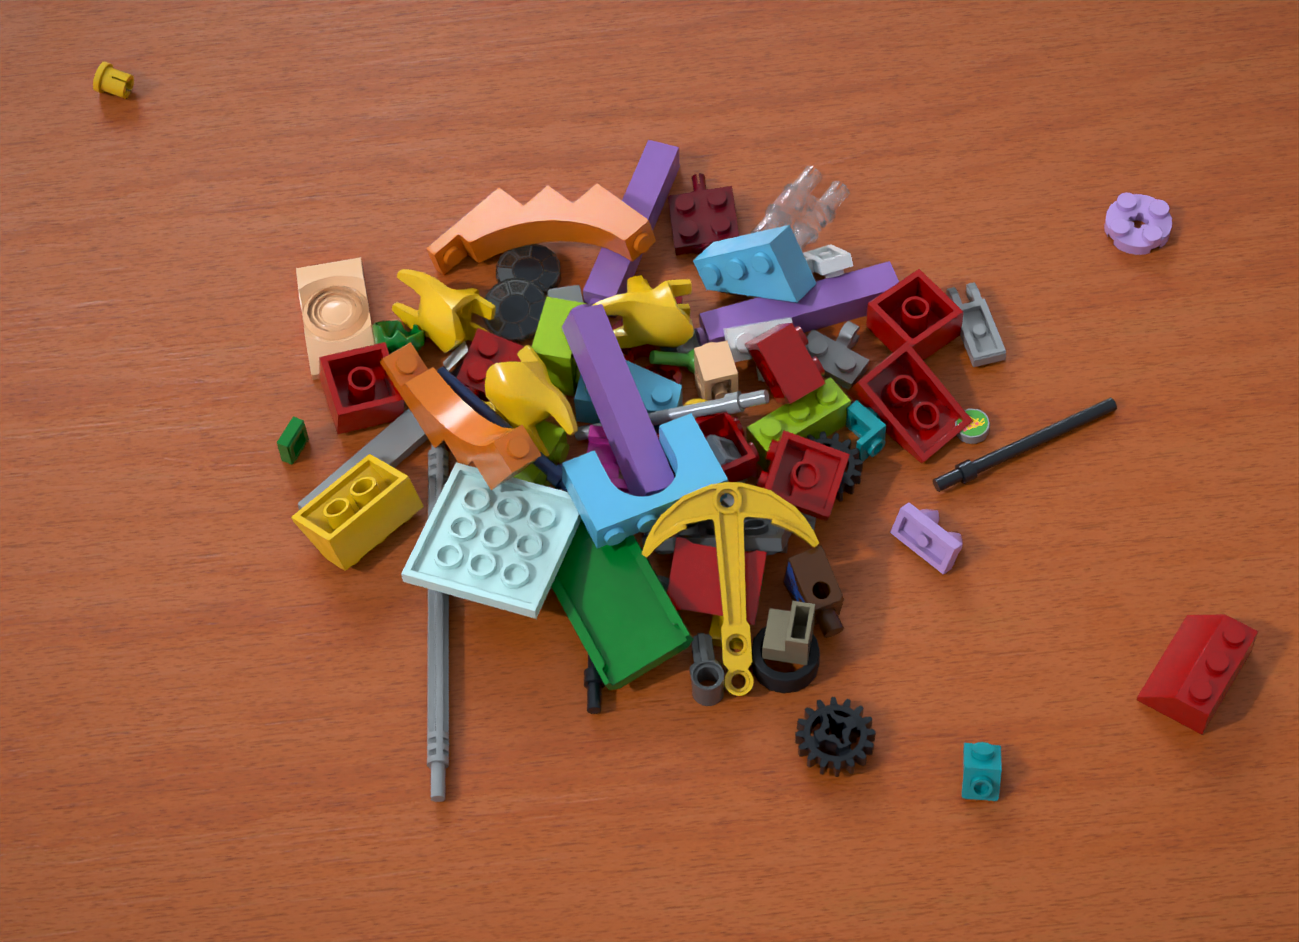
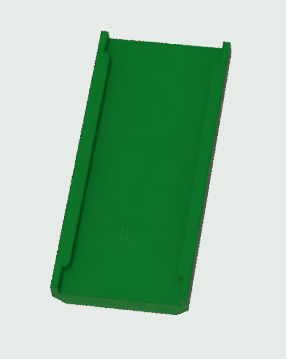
M581 519L551 587L605 686L609 690L620 689L688 648L694 639L649 560L641 555L643 550L634 534L626 537L619 544L613 546L605 545L597 549Z

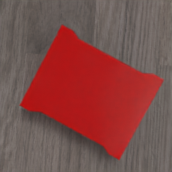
M676 537L667 594L677 611L684 609L723 616L716 547L694 544L686 538ZM758 550L750 553L744 552L746 621L751 625L756 623L767 552Z

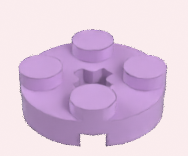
M1126 192L1120 194L1117 201L1109 207L1104 229L1107 237L1109 234L1114 240L1113 245L1119 250L1129 254L1144 255L1150 253L1151 249L1159 245L1161 248L1166 244L1172 228V217L1169 213V206L1165 201L1157 200L1147 195ZM1138 220L1145 224L1141 225V228H1135L1132 221Z

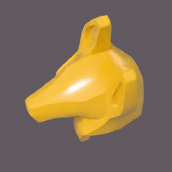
M402 269L397 273V278L414 289L421 298L418 310L396 302L392 306V311L410 329H413V325H418L419 330H424L426 337L431 338L444 353L455 349L463 341L468 339L473 341L477 328L487 331L471 322L472 313L488 320H492L495 317L496 306L479 295L478 289H451L435 277L420 271Z
M642 275L633 276L627 279V293L614 295L593 304H602L606 315L622 316L623 326L613 330L620 348H632L644 344L676 348L685 344L694 334L689 304H677L675 299L677 296L691 294L692 283L690 279L667 280L652 289Z
M526 345L517 353L521 362H499L490 366L486 373L485 393L489 401L506 417L508 423L513 428H517L520 425L524 426L538 450L548 458L550 454L541 440L535 425L548 418L551 414L570 436L574 435L578 428L569 402L560 389L551 382L545 363L530 345Z

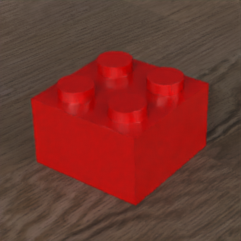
M918 269L867 304L866 327L892 353L908 342L922 360H925L960 336L964 311Z
M793 323L778 324L744 344L778 404H791L826 384L822 378L825 370L816 356L811 358L805 347L809 344L805 333L800 326L794 327Z
M386 342L319 357V378L337 435L393 422L404 413V399L380 363L384 357L389 355Z

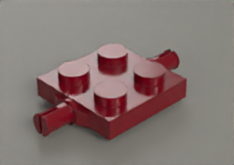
M699 173L700 184H698L697 174H694L691 178L694 191L668 196L676 256L689 253L701 254L713 242L739 236L732 186L706 189L705 175Z

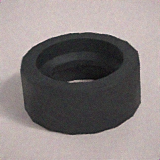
M766 626L763 627L754 637L752 644V670L759 683L769 690L779 693L798 692L809 686L817 675L820 663L818 640L814 634L812 636L808 664L794 672L783 673L774 671L762 659Z

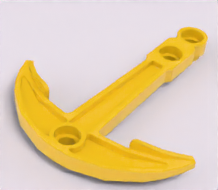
M723 482L710 484L682 496L661 514L645 541L641 555L648 558L663 542L687 530L686 525L706 520L713 521L724 621L721 626L723 665L728 669L724 678V685L732 695L742 696L752 689L754 683L753 676L748 670L752 663L750 625L746 621L744 519L747 517L771 520V525L794 533L813 548L819 544L814 530L801 512L771 490L743 482ZM730 494L734 498V504L731 507L722 506L720 503L722 495ZM733 638H739L743 642L741 651L733 652L730 649L729 643ZM736 674H741L745 678V685L739 689L735 688L731 682L732 677Z

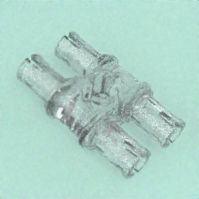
M806 166L794 183L785 185L782 193L774 203L766 207L765 217L751 233L790 225L801 250H803L807 244L816 242L825 226L834 221L835 210L849 196V189L845 184H842L837 190L836 188L840 185V182L833 181L823 196L816 198L810 193L823 178L816 168L810 175L809 173L813 167Z

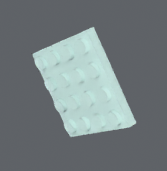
M456 462L401 573L403 582L537 619L582 518L569 493L566 491L513 477L491 490L476 467Z

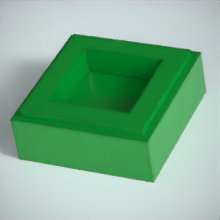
M293 416L278 439L277 446L283 462L291 465L295 463L307 444L309 438L304 420Z

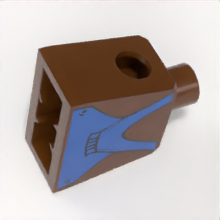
M822 545L788 558L783 583L792 601L815 604L814 625H819L825 638L842 632L844 627L838 615L840 614L844 598Z

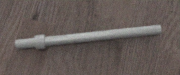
M766 389L745 394L737 391L725 394L724 398L650 412L648 415L652 425L656 426L692 413L694 418L726 411L728 414L743 412L747 407L769 403V394ZM600 422V423H595V424H590V425L602 426L601 422ZM590 425L577 427L578 431L575 433V438L578 441L588 439Z

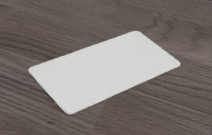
M465 341L443 362L444 367L448 371L468 352Z

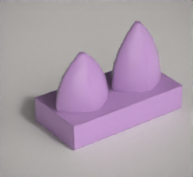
M911 503L905 504L900 508L890 533L939 572L945 574L952 569L958 553L962 549L961 534L947 532L938 525V510H918Z

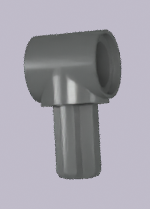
M698 633V635L693 636L694 640L691 643L694 664L689 668L692 696L697 703L703 706H713L718 704L724 697V671L722 664L715 660L712 637L708 634ZM706 680L714 681L716 684H714L713 686L706 687L701 685L700 683Z

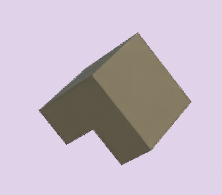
M792 601L791 611L770 608L762 647V659L801 665L808 664L814 630L815 604Z

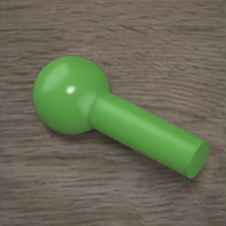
M694 349L688 353L656 350L650 352L649 361L651 364L687 367L691 373L695 374Z

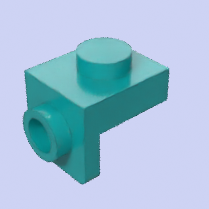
M857 400L847 407L846 427L860 438L856 443V449L858 448L860 451L859 460L864 461L869 456H876L885 446L886 424L880 420L878 414L873 409L864 407Z
M986 742L964 743L962 798L997 801L999 799L1002 773L1001 745H991Z

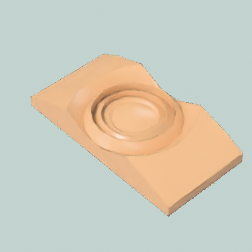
M361 257L296 268L312 380L320 379L319 357L375 344Z

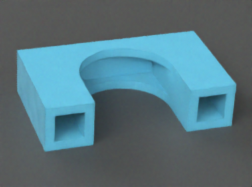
M692 413L659 425V441L675 473L673 482L660 493L651 496H633L619 490L609 479L595 450L562 463V482L597 549L605 545L613 546L619 544L626 537L638 532L646 533L651 531L661 514L682 496L710 484L728 482V478ZM727 494L721 496L720 502L727 498Z

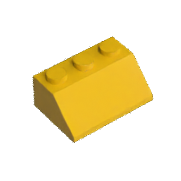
M368 454L291 518L327 560L346 571L358 563L376 545L382 543L399 526L409 521L424 506L409 476L375 456Z

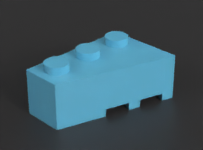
M790 225L713 242L693 260L706 289L712 291L797 303L817 284Z
M626 360L647 413L683 406L682 385ZM580 373L574 398L576 421L591 424L600 423ZM659 425L653 426L655 432L659 433Z

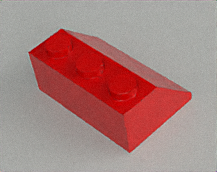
M1225 614L1187 615L1136 700L1203 735L1252 652L1258 631Z

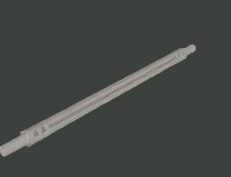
M445 443L437 448H434L431 444V450L428 451V518L449 478V452L445 449ZM428 589L427 767L431 769V800L442 802L445 800V769L449 767V594Z

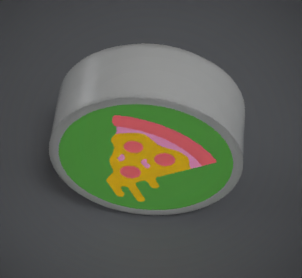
M971 408L964 410L973 421L960 431L957 437L968 444L982 442L989 434L990 422L988 416L979 409ZM958 419L957 421H955V426H957L962 420Z

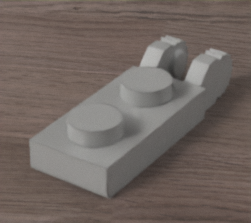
M976 283L967 284L966 294L970 302L962 304L956 288H948L946 290L947 296L964 311L960 335L972 366L977 367L1005 360V347L986 300L982 299Z

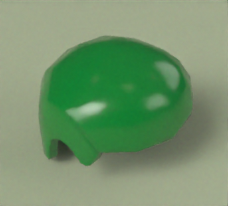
M398 320L381 321L372 325L374 343L386 342L389 354L410 342L416 351L419 352L426 340L425 331L419 330L418 325H413L411 331H406L402 322Z

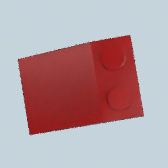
M908 342L903 344L846 391L854 402L857 400L864 407L873 409L878 414L880 420L886 424V434L921 464L973 421ZM961 419L962 421L955 426V421Z

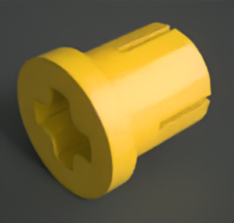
M108 62L100 64L93 80L94 91L99 93L108 92L124 99L130 95V91H132L134 86L133 75L113 68V65Z

